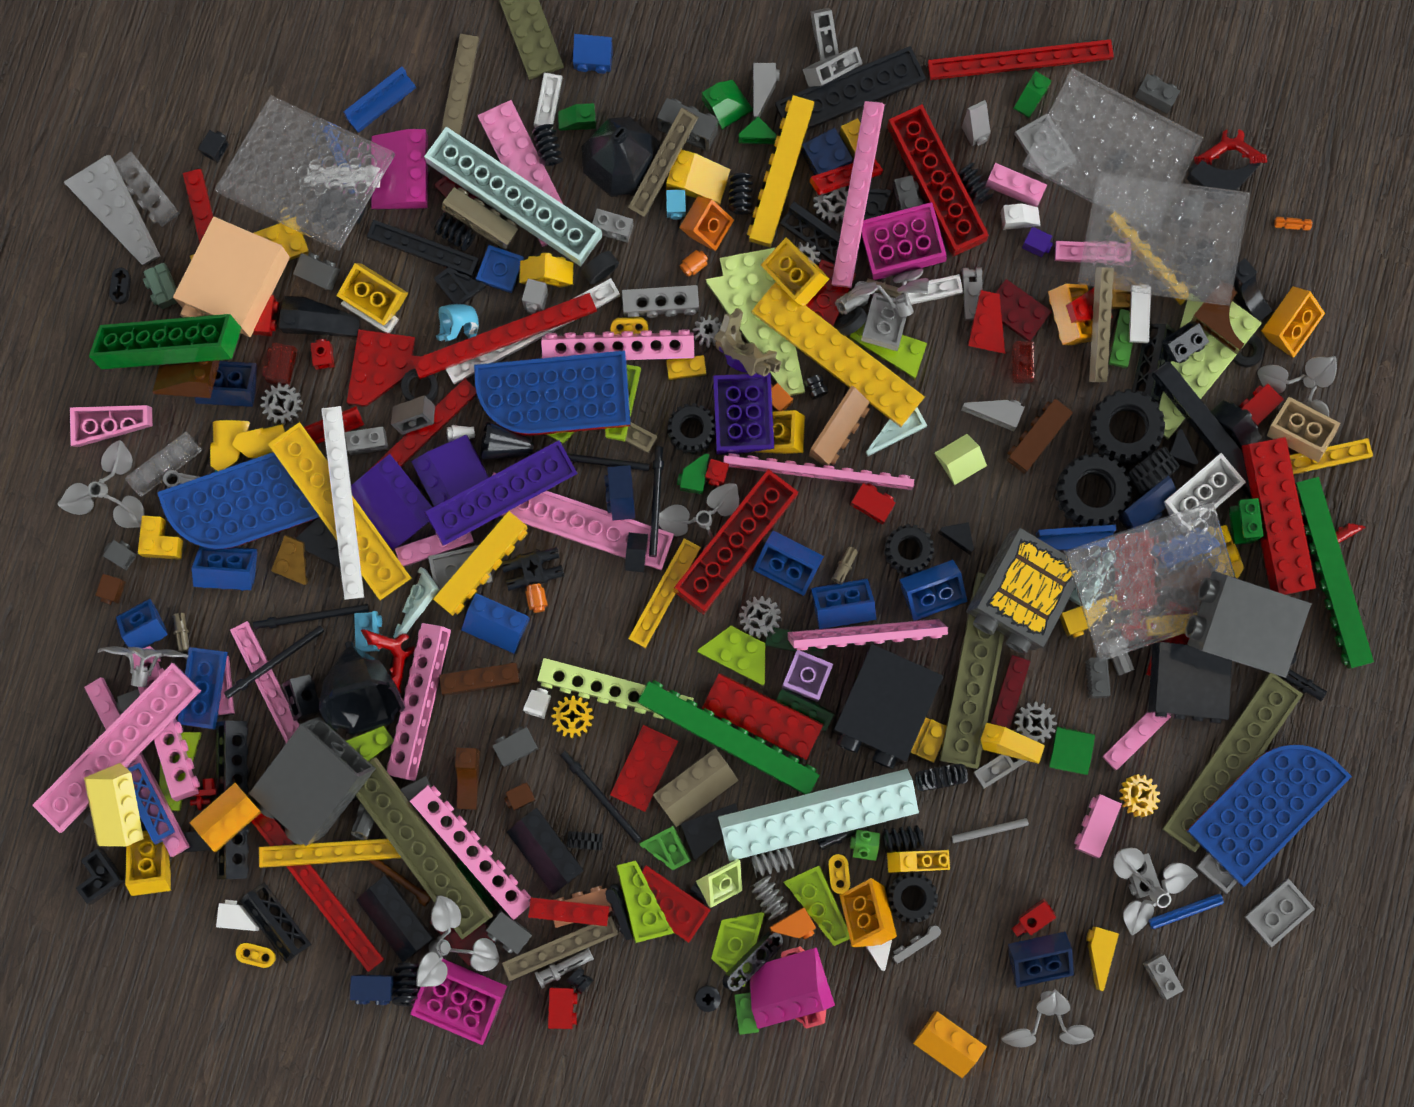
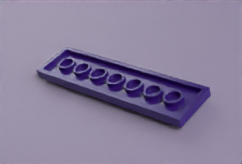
M560 440L424 513L442 546L578 473Z

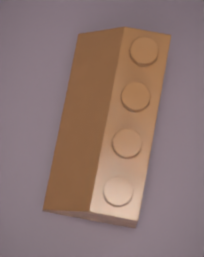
M854 386L850 387L810 449L809 457L823 466L834 465L840 457L837 453L841 448L843 450L846 448L850 441L847 439L850 433L855 434L860 426L857 422L861 417L865 418L870 410L868 408L869 401Z

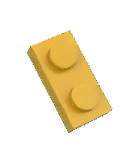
M704 355L694 356V358L666 360L669 380L706 375Z

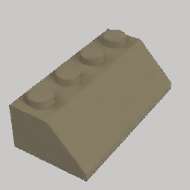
M454 187L443 201L441 209L503 250H506L518 231L516 224L509 219L506 221L502 219L500 213L494 209L488 210L485 208V204L479 199H471L462 188L456 189Z
M715 748L653 794V797L674 825L678 827L739 780Z

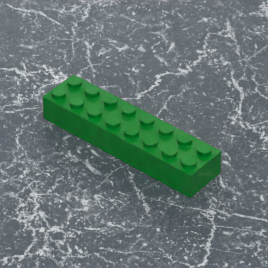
M231 314L100 325L89 357L100 369L227 360L233 357L242 327Z

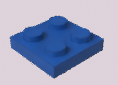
M488 245L476 281L512 293L520 273V261L524 260V257Z

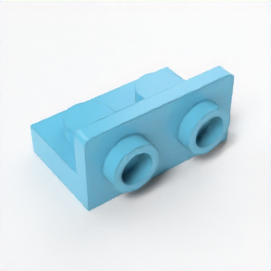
M377 611L354 613L355 647L363 652L380 651L376 645H368L361 630L367 629L379 634V627H382V616Z

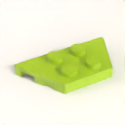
M730 626L698 649L697 652L764 686V642Z
M760 912L721 921L711 959L726 973L757 943L764 913ZM748 962L743 965L744 973L749 971L750 965Z

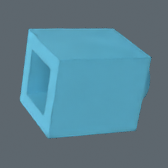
M666 190L667 218L671 217L673 220H679L682 217H686L685 190Z

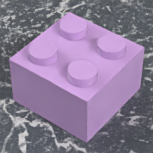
M797 650L782 687L818 702L833 664Z

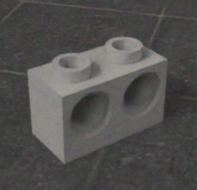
M601 209L596 210L592 222L594 226L602 231L603 236L627 243L634 226L633 219Z
M527 279L522 302L524 310H527L529 314H534L544 310L548 289L547 284L544 282Z
M383 427L345 432L347 451L350 455L388 450L386 431Z
M1149 853L1143 854L1144 863L1139 873L1153 887H1161ZM1133 873L1129 878L1131 894L1135 895L1136 898L1150 895L1149 888L1146 891L1140 889L1141 880Z
M1159 954L1143 963L1162 999L1167 1000L1184 991L1165 955Z

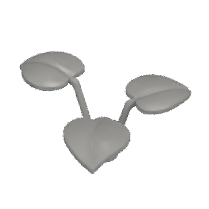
M922 268L905 271L896 275L893 279L894 283L902 282V286L897 291L898 293H904L897 296L895 302L876 282H868L856 286L849 292L846 301L867 296L876 290H880L891 303L892 308H897L899 317H906L914 312L908 293H928L929 280L927 278L917 279L923 274Z
M1335 356L1311 358L1305 365L1306 375L1303 374L1292 380H1287L1289 376L1288 371L1278 365H1266L1258 369L1257 374L1263 387L1269 384L1278 394L1286 389V384L1303 380L1304 385L1311 388L1308 396V402L1303 401L1301 403L1329 417L1327 405L1321 400L1312 401V396L1317 389V385L1322 388L1328 387L1334 381L1337 371Z
M118 440L111 444L104 452L101 466L104 471L111 472L108 476L99 479V482H91L88 486L82 483L71 485L58 502V506L69 513L84 515L89 513L94 507L92 497H104L119 504L113 511V518L119 526L124 528L141 527L142 516H145V512L140 500L133 496H126L121 502L107 494L108 487L104 484L115 473L123 475L131 469L133 459L125 444Z
M724 484L712 490L707 497V505L714 510L699 511L696 517L688 521L690 518L689 511L684 506L671 505L659 513V526L662 530L673 533L674 536L678 537L687 533V524L697 522L699 527L706 528L712 540L714 537L710 530L712 524L711 515L718 512L721 516H730L739 506L737 484Z
M119 646L98 649V653L106 651L112 654L127 656L130 660V673H132L131 685L136 687H147L148 676H151L159 657H184L187 659L189 656L170 649L153 650L140 647H128L127 649ZM134 653L141 658L140 665H136L135 668L132 655ZM155 656L149 670H147L148 667L144 666V661Z
M1131 847L1117 852L1113 860V868L1116 874L1123 879H1128L1134 873L1150 889L1149 896L1151 900H1144L1142 903L1138 900L1132 901L1123 911V920L1131 935L1139 932L1149 922V919L1153 916L1154 907L1165 908L1171 903L1169 893L1176 894L1181 892L1193 879L1198 877V874L1191 867L1183 863L1168 865L1163 871L1162 889L1161 887H1153L1137 871L1144 863L1143 853L1139 849Z
M444 896L436 897V902L431 912V923L436 930L446 932L438 936V940L430 942L429 953L424 955L418 967L417 987L438 986L445 981L447 965L442 962V956L447 955L449 952L472 954L470 965L477 971H489L496 967L499 962L497 948L490 939H478L473 945V951L451 948L449 942L443 940L451 932V928L458 927L461 922L459 907L451 899Z
M1054 989L1053 991L1041 993V1000L1036 1005L1038 1010L1037 1018L1031 1032L1026 1028L1017 1029L1002 1036L1001 1040L1014 1047L1031 1046L1036 1042L1034 1035L1037 1032L1041 1014L1048 1016L1057 1015L1060 1026L1064 1031L1059 1037L1065 1043L1082 1044L1091 1040L1094 1034L1089 1027L1084 1025H1074L1068 1029L1064 1026L1061 1015L1070 1011V1004L1062 994Z

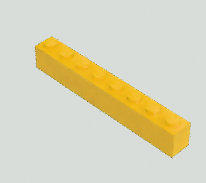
M794 95L791 101H787L785 111L788 113L786 118L781 120L779 128L782 129L781 136L777 135L774 144L777 147L776 152L770 156V172L766 171L763 182H766V185L759 192L758 200H761L759 207L755 206L752 216L755 218V221L748 228L747 235L750 236V242L770 248L772 246L814 108V101Z

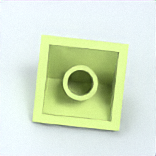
M968 434L934 453L954 485L987 466L980 446Z
M739 859L696 880L709 907H713L742 891Z

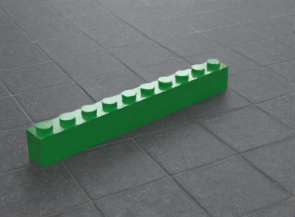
M1315 477L1297 482L1295 485L1304 522L1305 535L1308 536L1310 542L1308 543V549L1310 554L1314 556L1315 562H1313V566L1321 579L1319 580V586L1321 591L1325 593L1326 599H1324V603L1332 616L1330 617V623L1337 633L1335 640L1343 653L1341 655L1342 663L1347 669L1373 663L1372 653L1320 479Z
M655 680L652 683L648 681L644 686L636 703L804 795L811 793L820 776L815 773L817 769L808 764L806 766L799 764V759L792 755L786 757L781 754V749L773 745L771 748L764 745L766 741L757 736L755 738L748 736L749 732L741 727H738V729L730 726L732 724L730 721L722 717L720 720L713 717L715 713L706 708L702 711L697 708L698 704L690 699L682 700L679 698V693L671 689L669 692L662 689L664 685Z

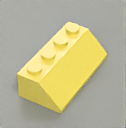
M119 763L84 777L97 845L126 847L144 839L131 772Z

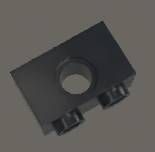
M310 674L289 679L282 684L294 721L315 716L320 712V699L317 696L315 683L311 679Z

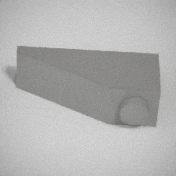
M825 8L810 11L820 61L838 54L832 10Z
M853 47L804 68L803 72L809 87L822 86L863 63L858 48Z
M753 63V121L758 116H761L775 89L776 81H779V69H776V63Z
M985 100L968 108L962 124V129L971 146L984 144L990 135L988 109Z
M1016 400L967 402L964 403L961 410L1014 431L1024 406H1021V403Z

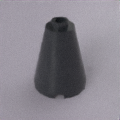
M491 422L485 423L483 431L486 433L482 437L480 450L482 460L528 457L529 453L532 454L534 443L531 442L529 437L514 433Z

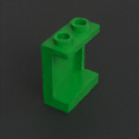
M1259 498L1240 500L1239 506L1229 507L1233 544H1252L1263 537Z

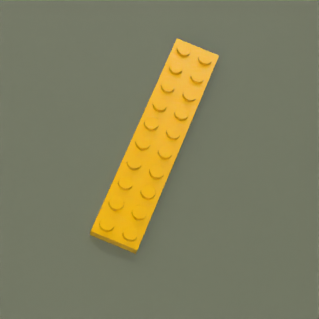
M776 282L752 310V314L849 388L854 386L872 406L898 426L902 427L925 398V396L848 337L842 335L836 328L806 305L802 306L795 302Z
M299 422L268 445L337 540L328 461ZM352 496L361 573L381 601L412 578Z

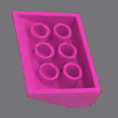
M406 129L372 136V168L381 169L380 188H372V209L428 208V164L424 157L428 152L426 129Z
M932 202L863 221L861 233L873 280L946 262L947 255Z
M817 947L766 962L750 978L751 1007L758 1029L824 1011L835 1006Z
M442 959V962L447 965L445 981L438 986L420 987L417 995L418 999L415 1000L410 1015L483 1045L507 986Z

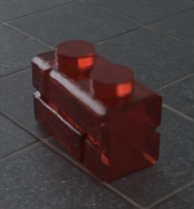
M1015 341L1012 346L1013 383L1031 384L1034 380V342Z
M272 343V348L269 347L267 350L268 366L265 365L263 368V377H265L267 383L276 385L281 383L282 386L286 384L290 386L298 351L296 347Z

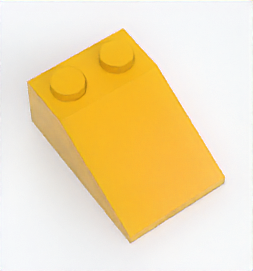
M681 150L669 172L666 190H685L686 196L709 198L720 205L731 169L698 154Z
M787 237L761 264L784 291L802 306L806 305L829 280L826 274Z
M796 410L773 412L774 449L755 452L803 453L805 415Z
M142 831L144 839L126 846L125 885L131 896L171 891L169 853L163 842L155 845L148 832Z

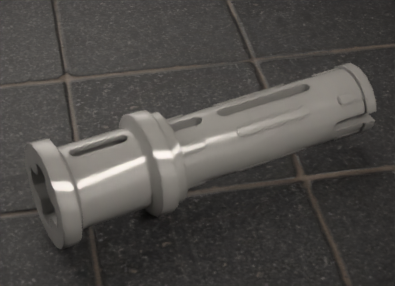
M589 948L557 965L550 964L549 968L541 972H535V976L543 989L546 984L554 980H560L563 974L594 960Z

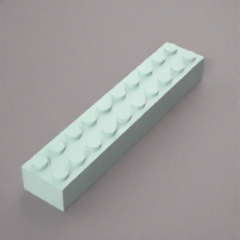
M445 127L424 156L428 165L580 267L602 238V231L448 127Z
M908 769L719 816L718 819L728 859L733 861L917 814L919 810L913 780Z

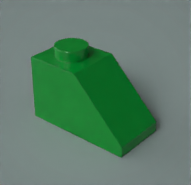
M1036 71L1025 87L1014 109L1030 118L1048 90L1052 80Z
M575 104L558 111L559 131L596 129L595 104Z
M704 454L683 469V474L678 475L677 485H680V491L703 495L709 454Z

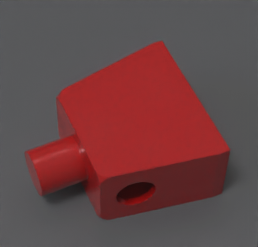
M1043 898L1019 916L1020 922L1012 927V930L1018 938L1027 931L1030 935H1033L1056 918V914ZM1034 918L1036 922L1029 924L1027 920Z

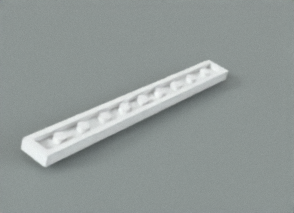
M610 278L577 296L590 293L597 309L620 297V293ZM571 322L446 369L455 385L475 374L474 365L496 363L541 339L545 334L552 333Z
M341 406L321 408L344 600L364 598Z

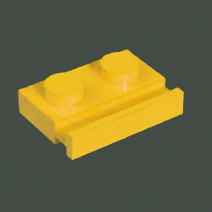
M925 718L910 753L934 763L943 743L946 725Z

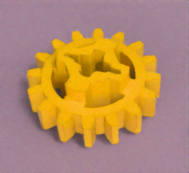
M572 696L571 700L564 697L565 702L558 701L559 708H553L556 711V714L551 715L552 718L556 719L553 725L559 726L557 732L563 730L564 737L568 733H570L571 738L576 733L581 737V731L588 732L586 726L592 727L589 720L594 719V716L589 715V713L593 710L592 708H586L589 703L585 702L583 704L581 697L578 701L575 700V696ZM569 705V709L566 712H561L565 706ZM577 705L581 706L585 713H580L577 710ZM571 712H574L576 716H579L578 718L574 719V722H571L570 718H567L571 715ZM560 720L566 721L569 729L565 728ZM580 721H585L580 728L576 729V725Z
M1137 774L1126 778V782L1122 783L1124 788L1119 790L1123 794L1120 800L1125 802L1122 806L1128 807L1127 813L1133 812L1134 817H1145L1153 814V810L1158 809L1156 803L1160 802L1157 798L1160 792L1155 791L1157 784L1152 785V779L1146 780V775L1140 776Z

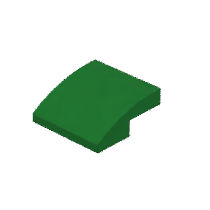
M1056 727L1049 767L1088 775L1095 734Z

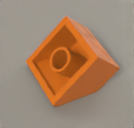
M698 196L679 228L693 240L716 251L734 219L712 199Z
M802 907L770 926L769 929L773 932L795 938L802 937L805 940L815 934L813 930L816 929V926L806 909Z

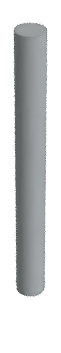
M1027 818L953 835L951 839L953 843L1029 826Z

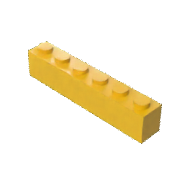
M508 511L433 600L452 616L455 613L458 615L465 607L463 605L467 599L471 600L475 593H477L476 588L480 584L484 585L490 578L488 574L493 569L497 570L502 564L501 559L505 555L508 556L515 549L513 545L518 540L522 541L528 533L526 531L528 529L527 525Z

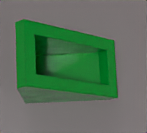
M759 116L739 133V143L774 145L776 140V134Z

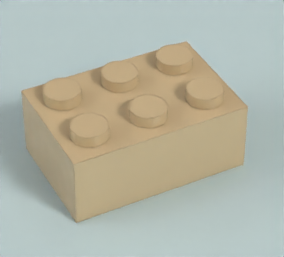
M1288 397L1271 424L1267 436L1272 439L1286 437L1289 448L1319 463L1341 423Z

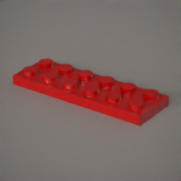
M720 673L702 709L706 708L715 713L714 715L722 717L732 724L806 760L824 725Z

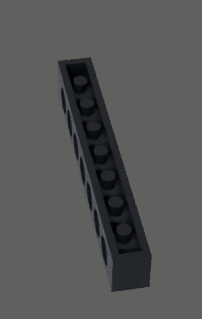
M247 721L216 722V799L233 785L232 777L235 778V783L241 790L248 795ZM232 757L235 759V764L232 763ZM248 824L234 836V843L230 839L217 851V879L247 878L249 872V865L247 864V854L249 852L247 844ZM233 855L235 856V862H234V863H233V861H232Z

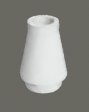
M451 425V427H447L448 442L464 435H468L469 439L475 438L474 426Z

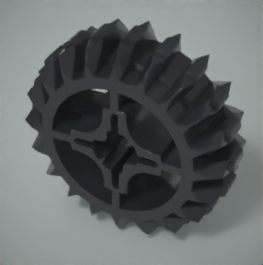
M963 764L926 769L915 774V784L919 791L960 785L968 781V773Z

